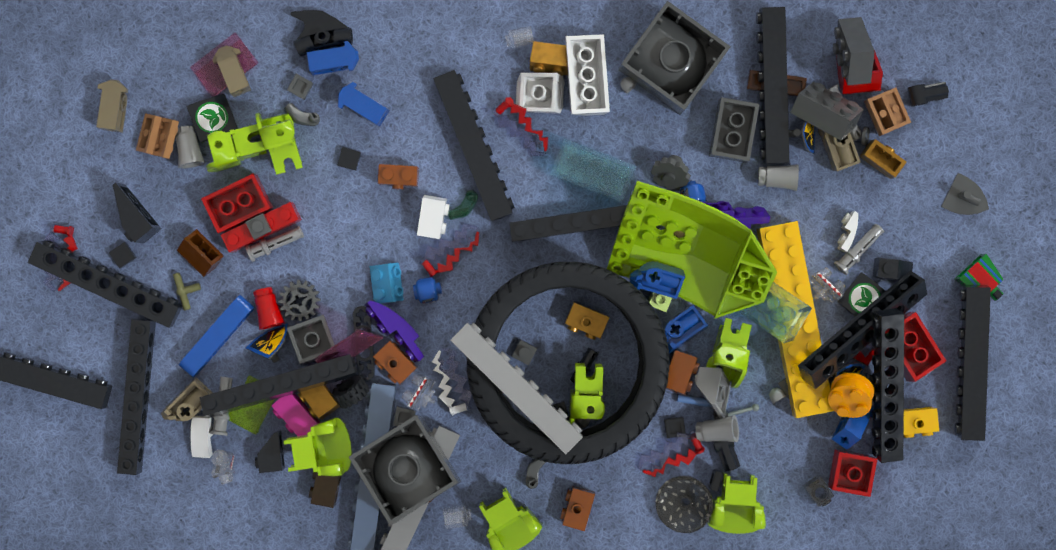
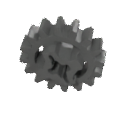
M297 280V285L291 281L290 288L284 286L283 288L286 292L279 294L283 297V300H279L278 303H283L284 305L280 310L287 311L285 313L286 317L291 314V320H295L298 317L299 321H303L304 316L309 320V314L316 315L314 309L320 308L317 302L321 301V298L316 297L320 292L313 291L315 285L309 287V281H305L302 284L301 280ZM299 288H304L307 291H309V293L304 294L300 291ZM291 292L292 297L291 300L288 302V296ZM297 296L307 297L302 301V306L301 304H293L298 300ZM312 299V305L309 309L307 305L309 300ZM291 308H297L301 313H296Z

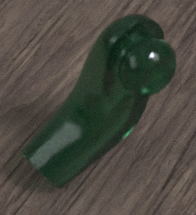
M468 190L462 203L456 208L449 210L450 220L463 218L471 213L478 201V194L475 191Z

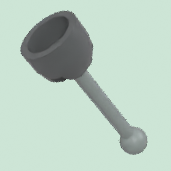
M753 404L752 407L730 413L726 412L725 418L752 410L758 411L759 405ZM713 411L714 419H720L716 412Z

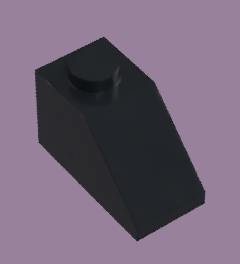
M875 258L873 277L900 280L910 270H913V262Z
M281 431L275 432L258 452L257 457H255L256 469L259 468V473L283 471L285 469Z

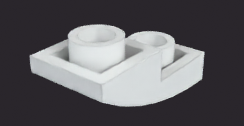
M852 211L850 214L846 213L841 221L843 223L841 228L847 231L838 240V249L843 252H848L858 226V213L856 211Z
M194 416L192 418V457L210 458L213 455L210 439L213 435L210 434L213 430L211 418L205 416Z

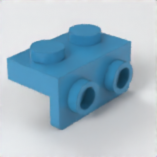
M399 263L369 266L374 302L380 304L403 301L404 291Z

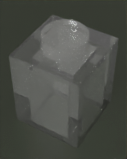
M466 504L443 508L445 529L469 526L472 514L471 509H467Z

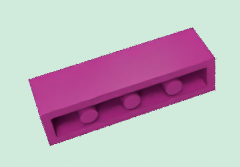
M296 394L281 397L271 405L274 408L272 411L279 419L282 418L286 422L285 427L297 436L307 435L313 425L321 423L312 416L307 406Z

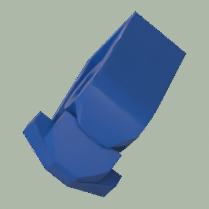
M345 41L344 47L307 52L309 71L312 75L348 69L353 71L359 61L358 51L348 41Z
M354 82L342 87L338 93V107L343 109L344 106H347L380 127L390 110L356 90L357 84Z
M651 261L633 271L629 277L630 283L638 290L644 289L677 299L685 279V274L682 269Z
M694 305L669 321L666 325L665 335L669 354L708 328V324ZM673 326L675 328L680 327L679 334L671 333Z
M873 405L870 411L862 417H841L831 439L846 450L858 442L870 417H872Z

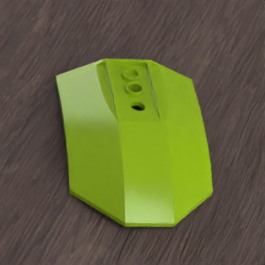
M639 181L636 182L629 198L606 268L627 278H630L629 276L633 271L651 261L684 270L685 279L678 297L713 315L714 319L764 303L777 274V270L752 230L734 217L693 198ZM662 225L666 229L659 230L656 228V226ZM682 231L685 236L678 238L674 235V232Z

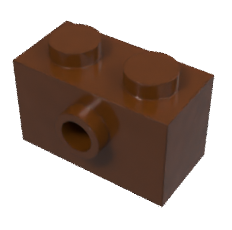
M197 229L185 237L177 249L203 277L213 271L224 257Z

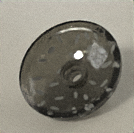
M681 475L670 478L660 487L656 495L655 506L660 520L668 528L680 533H692L704 527L709 521L713 512V499L708 488L700 480L691 476ZM683 499H689L690 503H684Z

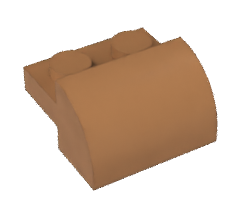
M896 87L864 101L878 136L911 123Z
M145 113L136 151L170 159L174 139L178 132L179 121Z

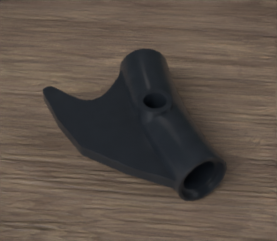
M303 10L290 13L292 17L304 22V30L293 41L300 57L306 55L307 52L345 46V41L353 45L352 28L347 27L326 12ZM326 35V37L323 40H321V36Z

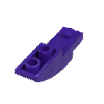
M725 201L717 203L702 202L734 217L749 229L751 224H767L770 222V215L763 207H736L733 209L730 203Z
M370 300L364 304L368 316L374 318L378 323L376 324L378 330L382 334L385 333L386 336L393 332L395 334L393 336L395 341L399 345H403L406 350L405 354L410 361L418 362L425 357L414 342L420 336L406 320L377 302Z

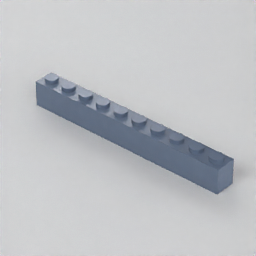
M374 382L372 387L369 386L367 398H370V403L365 408V417H368L367 424L363 425L362 430L365 442L361 443L360 450L391 431L397 385ZM360 477V480L356 481L355 493H358L357 500L353 502L352 512H355V519H351L350 531H353L352 538L348 540L347 550H375L380 508Z

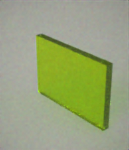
M249 375L245 384L258 381V379ZM274 400L229 412V421L256 435Z

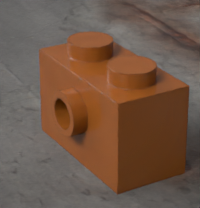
M379 164L378 184L392 185V189H404V186L418 187V166Z
M392 340L373 356L376 359L374 363L381 370L385 368L389 373L387 376L394 383L398 382L401 384L418 368Z
M675 350L669 366L668 383L665 389L684 396L686 392L690 393L693 386V381H691L692 375L697 374L700 366L697 363L698 358Z
M572 486L571 490H567L565 501H568L567 507L562 508L560 519L563 520L562 525L585 531L595 497L594 491Z

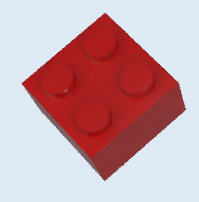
M835 449L828 487L835 491L871 497L878 459L869 455Z

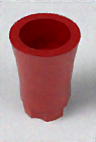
M272 287L255 290L253 293L259 330L285 324Z

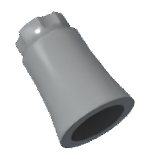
M194 126L179 127L175 137L178 151V168L186 169L204 165L205 161L201 154Z
M798 164L759 167L758 186L766 185V187L797 191Z
M735 415L696 423L695 433L699 441L738 442L739 426Z

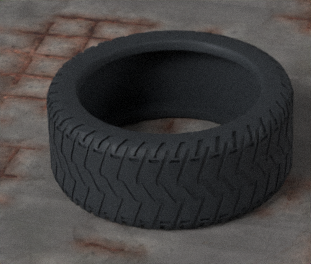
M575 261L554 262L528 269L502 285L489 298L476 319L475 324L482 330L480 334L485 339L489 337L496 344L504 322L514 309L532 296L550 289L567 287L589 290L603 296L621 311L630 323L636 338L639 363L636 381L629 397L618 411L605 421L584 429L581 432L583 438L565 454L534 423L529 422L515 411L502 391L468 357L467 377L478 411L491 430L503 442L516 451L540 461L555 464H581L589 461L593 462L614 454L630 444L647 428L656 415L666 391L665 388L667 387L669 376V349L667 338L657 313H655L654 308L646 297L633 284L620 275L593 264Z

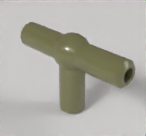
M175 273L173 278L177 288L176 293L180 297L183 310L186 311L191 309L187 294L201 290V285L196 283L184 287L180 273Z

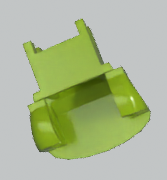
M256 113L255 117L265 150L269 149L276 175L286 172L284 164L286 158L293 160L296 169L303 168L294 136V122L289 114H281L262 119L260 113Z
M257 124L230 130L227 133L214 131L207 135L214 162L206 166L207 171H223L241 165V161L244 159L267 154L262 141L250 142L252 137L260 135Z
M725 318L724 325L719 326L712 351L713 356L708 359L706 367L716 368V366H721L729 382H731V387L736 389L742 383L747 372L750 351L747 350V343L752 325L742 323L740 330H736L734 334L731 332L732 319Z
M575 363L574 389L570 390L569 422L572 424L575 419H602L605 413V406L601 397L603 396V366L601 363H595L594 374L589 377L586 375L585 363Z
M335 417L313 425L307 435L289 437L287 440H284V445L291 444L294 464L288 467V472L313 468V472H318V476H342L349 470L351 465L349 456L352 455L351 441L346 425L340 418Z
M723 473L722 494L712 501L710 515L707 518L708 525L716 530L733 534H745L765 529L764 506L756 501L758 478L750 474L749 481L730 480V476L727 473Z
M505 487L502 492L503 497L488 506L482 501L479 506L489 523L486 536L491 550H518L531 542L542 529V522L528 506L525 508L522 505L518 507Z

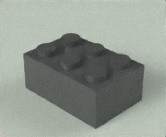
M862 17L838 19V26L834 29L836 43H833V53L837 55L838 66H841L842 78H845L847 85L871 83L875 51Z
M812 82L798 94L790 113L842 140L856 127L864 109L858 103L843 98L841 94L826 89L823 84Z
M723 97L718 100L709 157L743 163L750 161L760 104Z

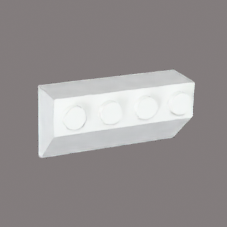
M604 35L566 36L571 114L584 116L605 115L610 112Z

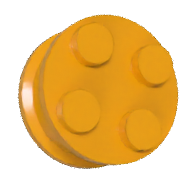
M858 372L840 374L832 381L828 403L840 417H862L871 409L874 397L873 384Z

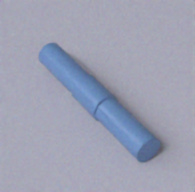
M678 394L677 402L711 407L705 398Z

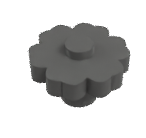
M671 155L669 158L663 157L661 161H655L651 170V174L654 175L653 181L659 186H665L668 190H679L680 187L687 186L691 177L688 173L689 168L683 163L682 158L677 155Z

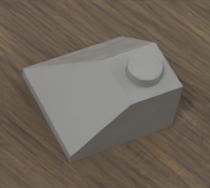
M699 367V372L695 375V385H697L719 418H725L731 388L728 378L722 368Z

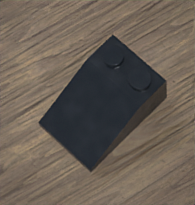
M116 182L113 184L121 225L125 230L124 235L130 242H147L162 228L125 184Z

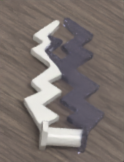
M443 347L442 350L451 354L446 364L450 365L448 371L442 369L445 360H439L441 351H438L432 363L437 364L433 371L444 375L439 385L444 391L440 394L439 398L449 407L450 413L453 416L466 410L470 411L469 401L472 394L470 390L462 388L467 378L455 374V370L460 362L453 361L457 352ZM449 379L458 381L453 391L461 393L462 395L459 399L464 400L465 403L452 407L455 400L447 397L453 388L446 385Z

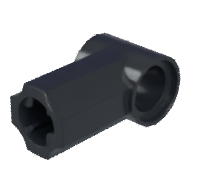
M946 82L930 85L921 84L907 88L911 107L927 104L930 101L946 99L949 93Z
M712 441L725 472L740 467L734 450V442Z

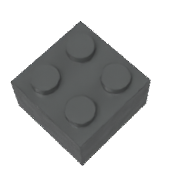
M324 315L287 328L301 366L338 353Z

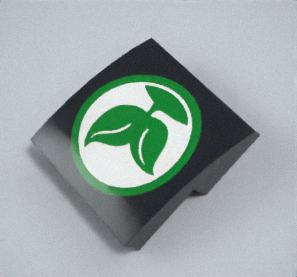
M225 94L186 106L201 143L207 141V135L214 131L227 133L230 130L238 129Z
M861 272L837 302L856 317L881 296L885 290Z

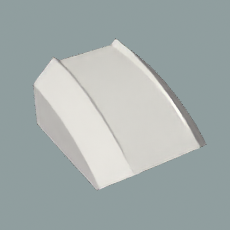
M520 73L517 80L515 104L527 108L526 112L560 114L563 109L565 85L563 76L558 73Z

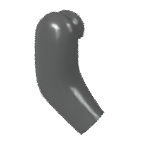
M293 103L288 104L284 108L296 124L316 126L320 122V117L317 113L302 112Z
M533 459L528 464L525 482L528 488L534 489L538 486V473L546 462Z

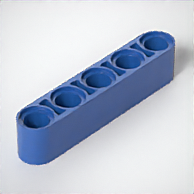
M239 295L181 360L179 366L194 378L238 329L237 327L245 321L255 307Z

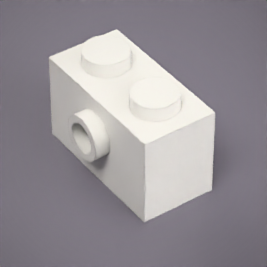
M423 196L417 231L418 236L440 239L441 235L445 234L447 223H444V216H448L450 204H446V198Z

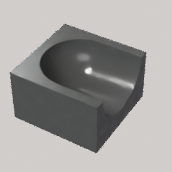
M667 1L624 59L619 71L635 80L639 86L681 115L731 46Z
M420 415L413 416L349 456V459L389 525L399 522L419 507L461 483L454 468Z

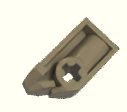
M224 46L218 49L212 60L214 64L218 63L230 94L233 97H237L251 91V88L237 55L241 54L240 49Z
M110 79L98 84L97 89L102 90L96 127L106 131L123 133L127 107V95L125 93H128V89L119 80Z
M818 128V133L821 136L833 171H840L861 163L850 133L841 142H837V138Z
M195 377L164 408L161 415L164 420L188 421L202 409L199 397L212 394L213 392ZM187 407L190 408L189 411H186V412H183V411H182L183 408H187Z

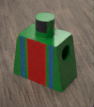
M980 254L955 278L962 286L988 285L991 287V298L994 301L1003 295V292L997 287L1003 281V278L987 254Z

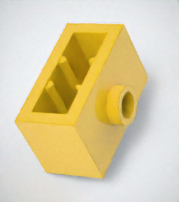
M937 408L904 409V438L914 437V434L921 433L922 436H931L933 432H939Z

